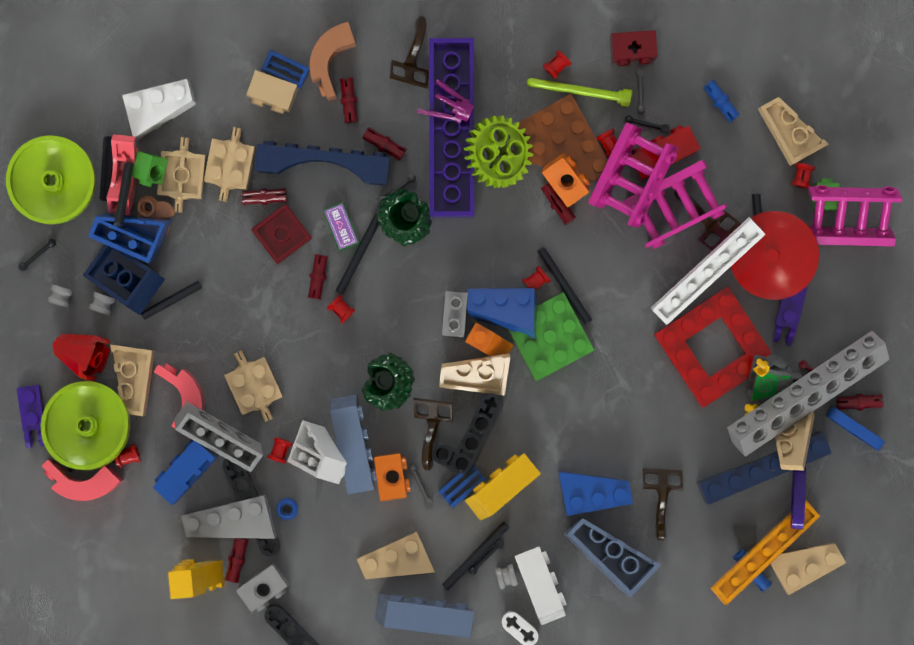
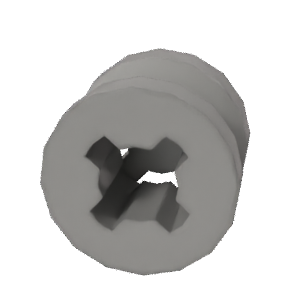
M52 284V294L48 297L47 301L69 308L70 303L68 300L74 291Z
M94 292V301L89 305V309L110 315V307L115 302V298Z
M512 564L503 569L500 567L495 568L500 590L505 589L508 585L518 586Z

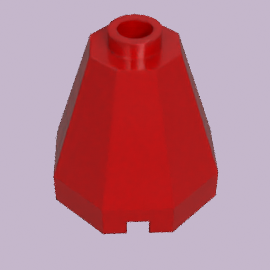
M61 334L60 337L54 340L52 348L54 349V355L78 377L95 381L97 377L94 375L97 372L100 374L103 372L109 358L110 348L106 347V343L110 344V340L96 335Z

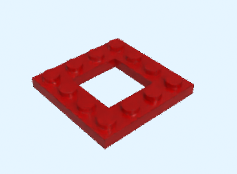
M728 286L654 334L701 408L706 407L747 380L750 375L754 355L767 357L772 354ZM721 317L745 354L708 377L685 340Z

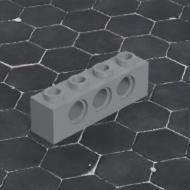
M189 402L184 404L174 418L176 431L249 472L254 469L263 456L261 443Z

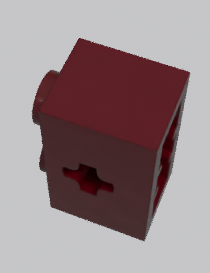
M656 30L611 33L612 63H617V66L631 65L630 62L639 61L640 65L652 64V60H656L658 57ZM632 44L635 48H639L636 54L633 53V50H628Z

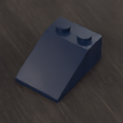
M108 245L102 247L83 274L85 278L138 315L142 313L165 280L133 256Z

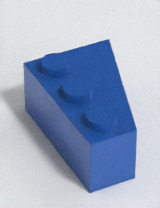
M101 214L95 217L88 235L89 238L146 263L156 260L171 220L124 216L123 226L117 227L114 225L115 215Z
M535 288L468 289L467 310L471 318L536 338L537 295Z
M191 439L184 447L186 450L181 455L178 454L169 463L171 467L166 472L162 471L154 479L156 484L153 488L171 505L176 504L220 456L219 454Z
M558 471L567 516L633 504L630 485L627 480Z

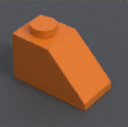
M475 323L465 341L488 356L508 354L513 347L512 343L478 323Z

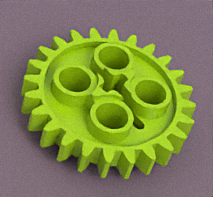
M503 115L497 118L496 116H491L489 119H482L481 123L475 124L476 130L469 131L472 138L465 139L470 146L464 148L465 151L469 152V155L464 157V159L471 160L467 168L474 167L475 169L472 176L480 175L478 182L486 180L485 185L492 186L493 184L494 188H500V186L502 188L509 187V185H515L516 180H522V174L528 173L525 166L532 165L527 159L533 156L532 153L528 152V149L533 147V145L526 142L530 139V136H523L526 129H518L519 122L512 124V118L505 119ZM494 132L498 135L497 141L494 139ZM511 145L514 146V154L511 152ZM483 150L487 153L486 159L483 157ZM500 163L504 166L503 172L500 170Z

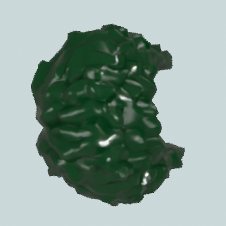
M399 189L392 194H388L380 201L378 206L380 211L376 214L378 217L377 221L379 226L382 227V232H386L385 235L388 238H393V240L405 247L421 241L430 233L432 224L430 210L424 201L418 200L415 192Z
M392 353L380 355L368 363L367 372L371 379L367 380L362 388L366 402L374 403V407H378L382 411L392 410L394 407L399 409L411 396V386L415 381L412 375V368L406 361H403L402 357H397Z

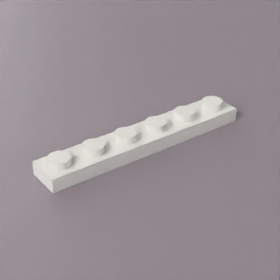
M748 217L651 307L652 311L666 325L669 324L766 234Z

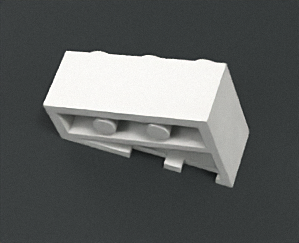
M188 79L122 95L132 136L137 141L153 130L160 128L161 125L170 119H174L196 105L192 85Z
M302 420L287 462L316 478L339 484L345 474L347 464L325 427Z
M536 547L516 555V562L541 625L566 616L563 606L567 604L562 592L557 593L555 585L558 584L554 571L549 573L547 565L550 564V560L546 551L541 552L540 547Z

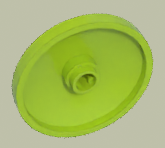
M41 136L23 144L12 156L6 172V187L11 202L25 217L43 224H62L73 220L88 207L95 193L96 173L90 157L79 145L60 136Z
M93 381L75 382L60 389L47 403L41 419V435L48 452L59 463L77 470H93L112 462L124 449L130 433V415L123 399L111 388Z

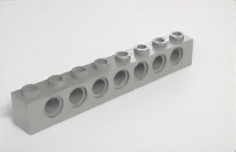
M873 331L869 332L727 427L732 443L746 457L890 360L886 343Z

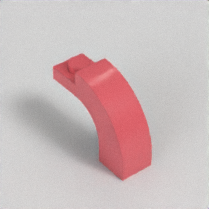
M113 134L111 139L113 171L107 194L108 213L116 214L124 165L126 162L134 165L139 149L136 147L135 137ZM131 177L125 215L129 216L132 211L137 187V179Z
M167 363L165 366L158 364L154 373L173 384L179 390L182 397V407L186 402H189L205 411L204 394L196 378L186 369H182L179 374H176L177 369Z
M48 459L42 465L45 469L44 474L50 480L57 481L51 489L65 498L76 501H88L102 497L113 491L124 481L109 464L105 465L89 480L73 478L54 459Z

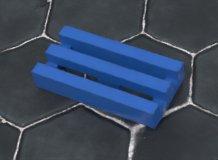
M272 50L269 51L261 68L262 71L276 78L296 84L300 89H302L303 83L310 72L308 67ZM275 57L302 70L303 73H297L271 59ZM268 65L299 78V82L267 68Z
M475 466L473 468L474 472L448 495L445 491L457 482L463 474L456 475L438 491L452 508L469 495L478 484L486 480ZM476 476L480 478L456 500L452 501L451 498Z

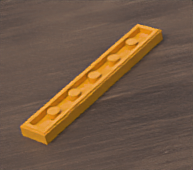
M805 500L803 529L791 528L790 512L710 589L724 605H728L807 530L820 515Z

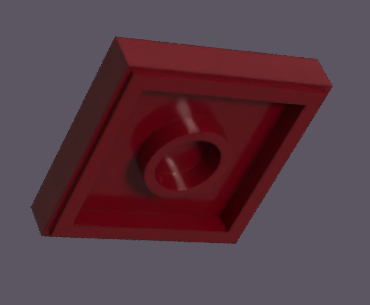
M286 203L251 229L277 265L313 239Z

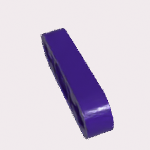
M806 467L804 471L793 470L790 521L792 529H803Z

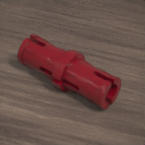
M348 77L346 82L345 78L339 79L342 93L340 103L343 104L344 123L349 124L351 121L356 123L358 122L356 110L358 100L354 93V79Z
M368 127L362 137L363 140L379 148L378 151L382 153L384 151L401 161L407 151L406 148L390 140L391 137H385Z
M550 183L541 188V191H543L551 203V209H555L564 225L577 218L571 209L567 208Z
M261 188L259 191H242L241 196L244 198L242 199L243 205L260 203L268 205V203L287 202L286 188L272 190Z
M315 254L313 270L309 275L311 282L307 298L321 300L323 283L327 278L325 271L329 256Z
M858 393L856 396H837L836 403H839V405L836 406L838 410L857 409L858 411H863L864 408H883L884 401H881L883 395H863Z
M234 538L231 555L228 556L229 565L225 577L226 581L239 583L241 569L246 561L244 557L249 539Z

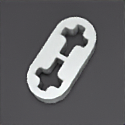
M507 611L503 614L502 626L508 633L523 645L536 644L538 632L534 626L515 611ZM515 616V622L519 625L518 629L512 624L507 626L508 621L506 618H513ZM521 629H524L526 632L533 631V640H523L525 636Z

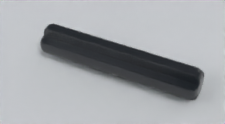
M105 136L103 139L99 196L101 201H107V194L112 179V136Z

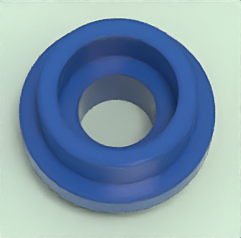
M291 498L280 500L276 507L278 516L284 520L293 519L299 510L297 502ZM285 505L291 506L292 510L290 513L284 511Z

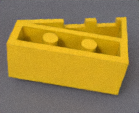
M525 453L519 456L516 454L511 456L505 462L507 466L502 470L497 468L489 475L491 479L486 483L482 481L473 489L474 492L464 500L480 521L495 514L541 474Z
M194 559L181 560L178 565H174V568L168 572L171 599L195 597L206 593V588L212 591L216 590V587L225 586L223 560L195 562Z

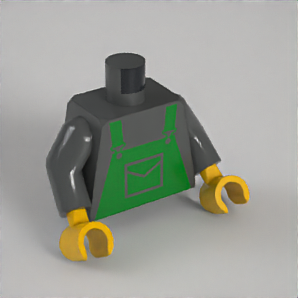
M775 353L767 357L754 355L746 388L752 403L745 405L744 409L747 411L745 415L802 378L801 374L792 373L789 363Z

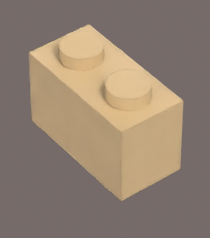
M255 70L246 95L251 99L250 103L260 107L266 104L272 106V111L284 114V111L291 112L299 88L296 84Z

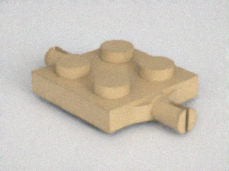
M233 127L231 140L223 141L212 138L203 182L216 184L221 188L218 200L222 202H227L229 190L242 189L248 191L256 147L239 142L241 128Z
M180 137V150L173 152L161 151V157L168 159L162 185L158 184L157 195L169 196L175 199L174 211L176 213H183L184 200L190 198L202 199L206 155L189 152L190 138Z
M241 350L239 354L242 360L238 353L234 354L239 366L234 371L225 374V379L242 415L260 410L264 422L269 421L265 412L270 420L273 417L268 406L283 396L265 357L254 362H247Z

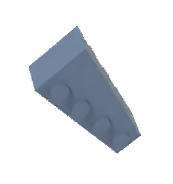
M357 394L333 398L330 403V414L338 450L347 463L344 474L347 493L350 495L374 490V482H377L376 470L371 469L370 461H373L371 448H367L366 440H369L367 427H363L362 424L364 413L362 406H359Z
M578 518L563 534L628 597H632L661 566L658 562L626 545V543L616 539L583 518Z
M379 593L375 620L385 628L470 638L474 611L468 608V604L456 602L455 605H449L446 601L442 600L431 602L419 597L406 598L402 595Z

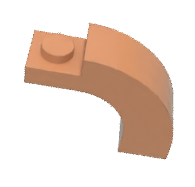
M348 22L334 26L325 32L316 42L311 53L309 69L313 84L322 82L318 86L322 97L326 96L328 101L337 99L329 76V67L332 59L338 53L356 47Z

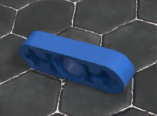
M832 406L825 415L828 419L877 451H880L885 443L883 439Z

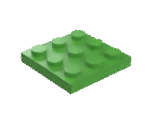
M564 292L537 306L536 338L508 329L535 381L594 351Z

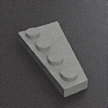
M266 494L181 515L186 537L277 538Z

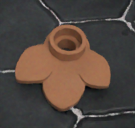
M145 196L138 202L139 214L137 217L169 220L168 218L175 214L173 207L169 203L157 201L152 196ZM147 203L152 205V210L147 209ZM169 225V228H168V230H167L166 235L169 234L170 225Z

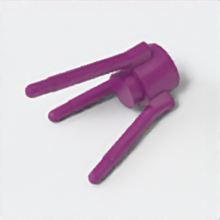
M436 80L439 86L458 99L457 102H454L439 94L435 95L437 99L453 106L452 113L456 115L417 109V113L454 120L458 123L461 120L467 122L474 105L470 104V100L463 98L440 80Z

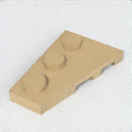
M777 97L758 108L790 166L829 145L824 139H821L814 133V129L798 118V114L781 98Z
M110 345L111 352L114 355V370L117 373L119 396L125 402L129 414L146 416L155 351Z
M511 353L444 363L441 367L439 387L505 396Z
M814 411L775 436L781 469L804 471L815 418Z
M417 531L356 559L365 579L435 572Z
M829 543L781 553L770 565L786 594L790 595L844 565L846 562L836 544Z

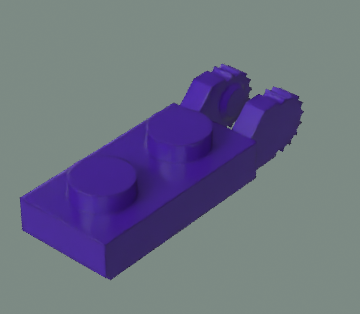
M808 287L794 296L780 299L774 322L775 329L772 342L777 343L780 340L782 327H786L789 330L785 345H792Z
M41 386L17 388L25 445L27 449L33 447L31 430L38 429V442L41 447L45 446L41 435V419L44 411Z

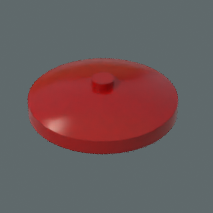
M768 211L751 217L766 235L731 266L735 278L745 290L760 298L779 300L798 294L809 285L819 266V244L812 229L797 216L781 211Z

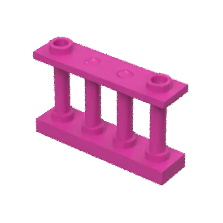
M626 122L588 203L599 208H605L606 205H609L630 216L627 223L629 226L640 228L647 219V212L670 164L676 160L679 147L666 143L665 147L662 148L641 137L642 128ZM637 144L660 156L654 168L631 157L634 145ZM625 165H629L650 176L645 188L621 177V172ZM616 185L640 196L635 209L612 197L611 193Z
M705 159L662 181L653 200L656 199L672 231L659 236L648 214L644 226L652 241L645 244L646 248L652 246L653 249H656L666 244L664 239L710 216L714 220L725 214L724 209L728 208L727 203L721 206L718 205L704 177V170L708 168ZM691 176L693 180L696 179L711 211L701 216L698 215L684 187V180ZM671 186L673 190L676 189L691 221L682 226H679L664 197V190ZM634 194L623 200V202L635 209L640 196Z
M825 185L809 187L810 197L813 201H816L813 225L810 228L815 234L819 245L895 246L896 238L892 229L888 228L892 202L902 203V197L898 189L890 186L883 188L828 187ZM825 201H838L836 221L833 227H822ZM847 201L860 202L858 222L855 228L844 227ZM870 202H883L880 224L877 228H866Z

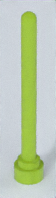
M535 78L527 80V85L530 87L615 100L621 106H630L632 90L623 88V91L615 92Z

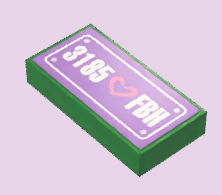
M343 202L323 210L339 251L360 243Z

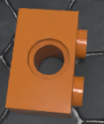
M562 153L545 165L541 173L568 208L589 193L590 187L588 185H590V181L584 173L580 175L577 171V164L574 159ZM569 174L574 180L571 183H565L561 177Z
M401 452L374 456L380 501L407 498V492H411L409 479L404 477V470H408L406 457H402ZM391 470L396 471L399 474V480L390 482L387 479V473Z

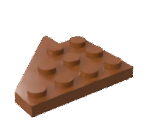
M572 94L565 96L519 122L518 129H526L523 136H530V139L526 141L527 144L533 145V147L528 149V152L532 153L533 156L527 159L532 164L544 167L559 155L565 153L567 157L571 156L577 164L576 169L580 175L584 173L588 180L593 182L600 178L608 159Z

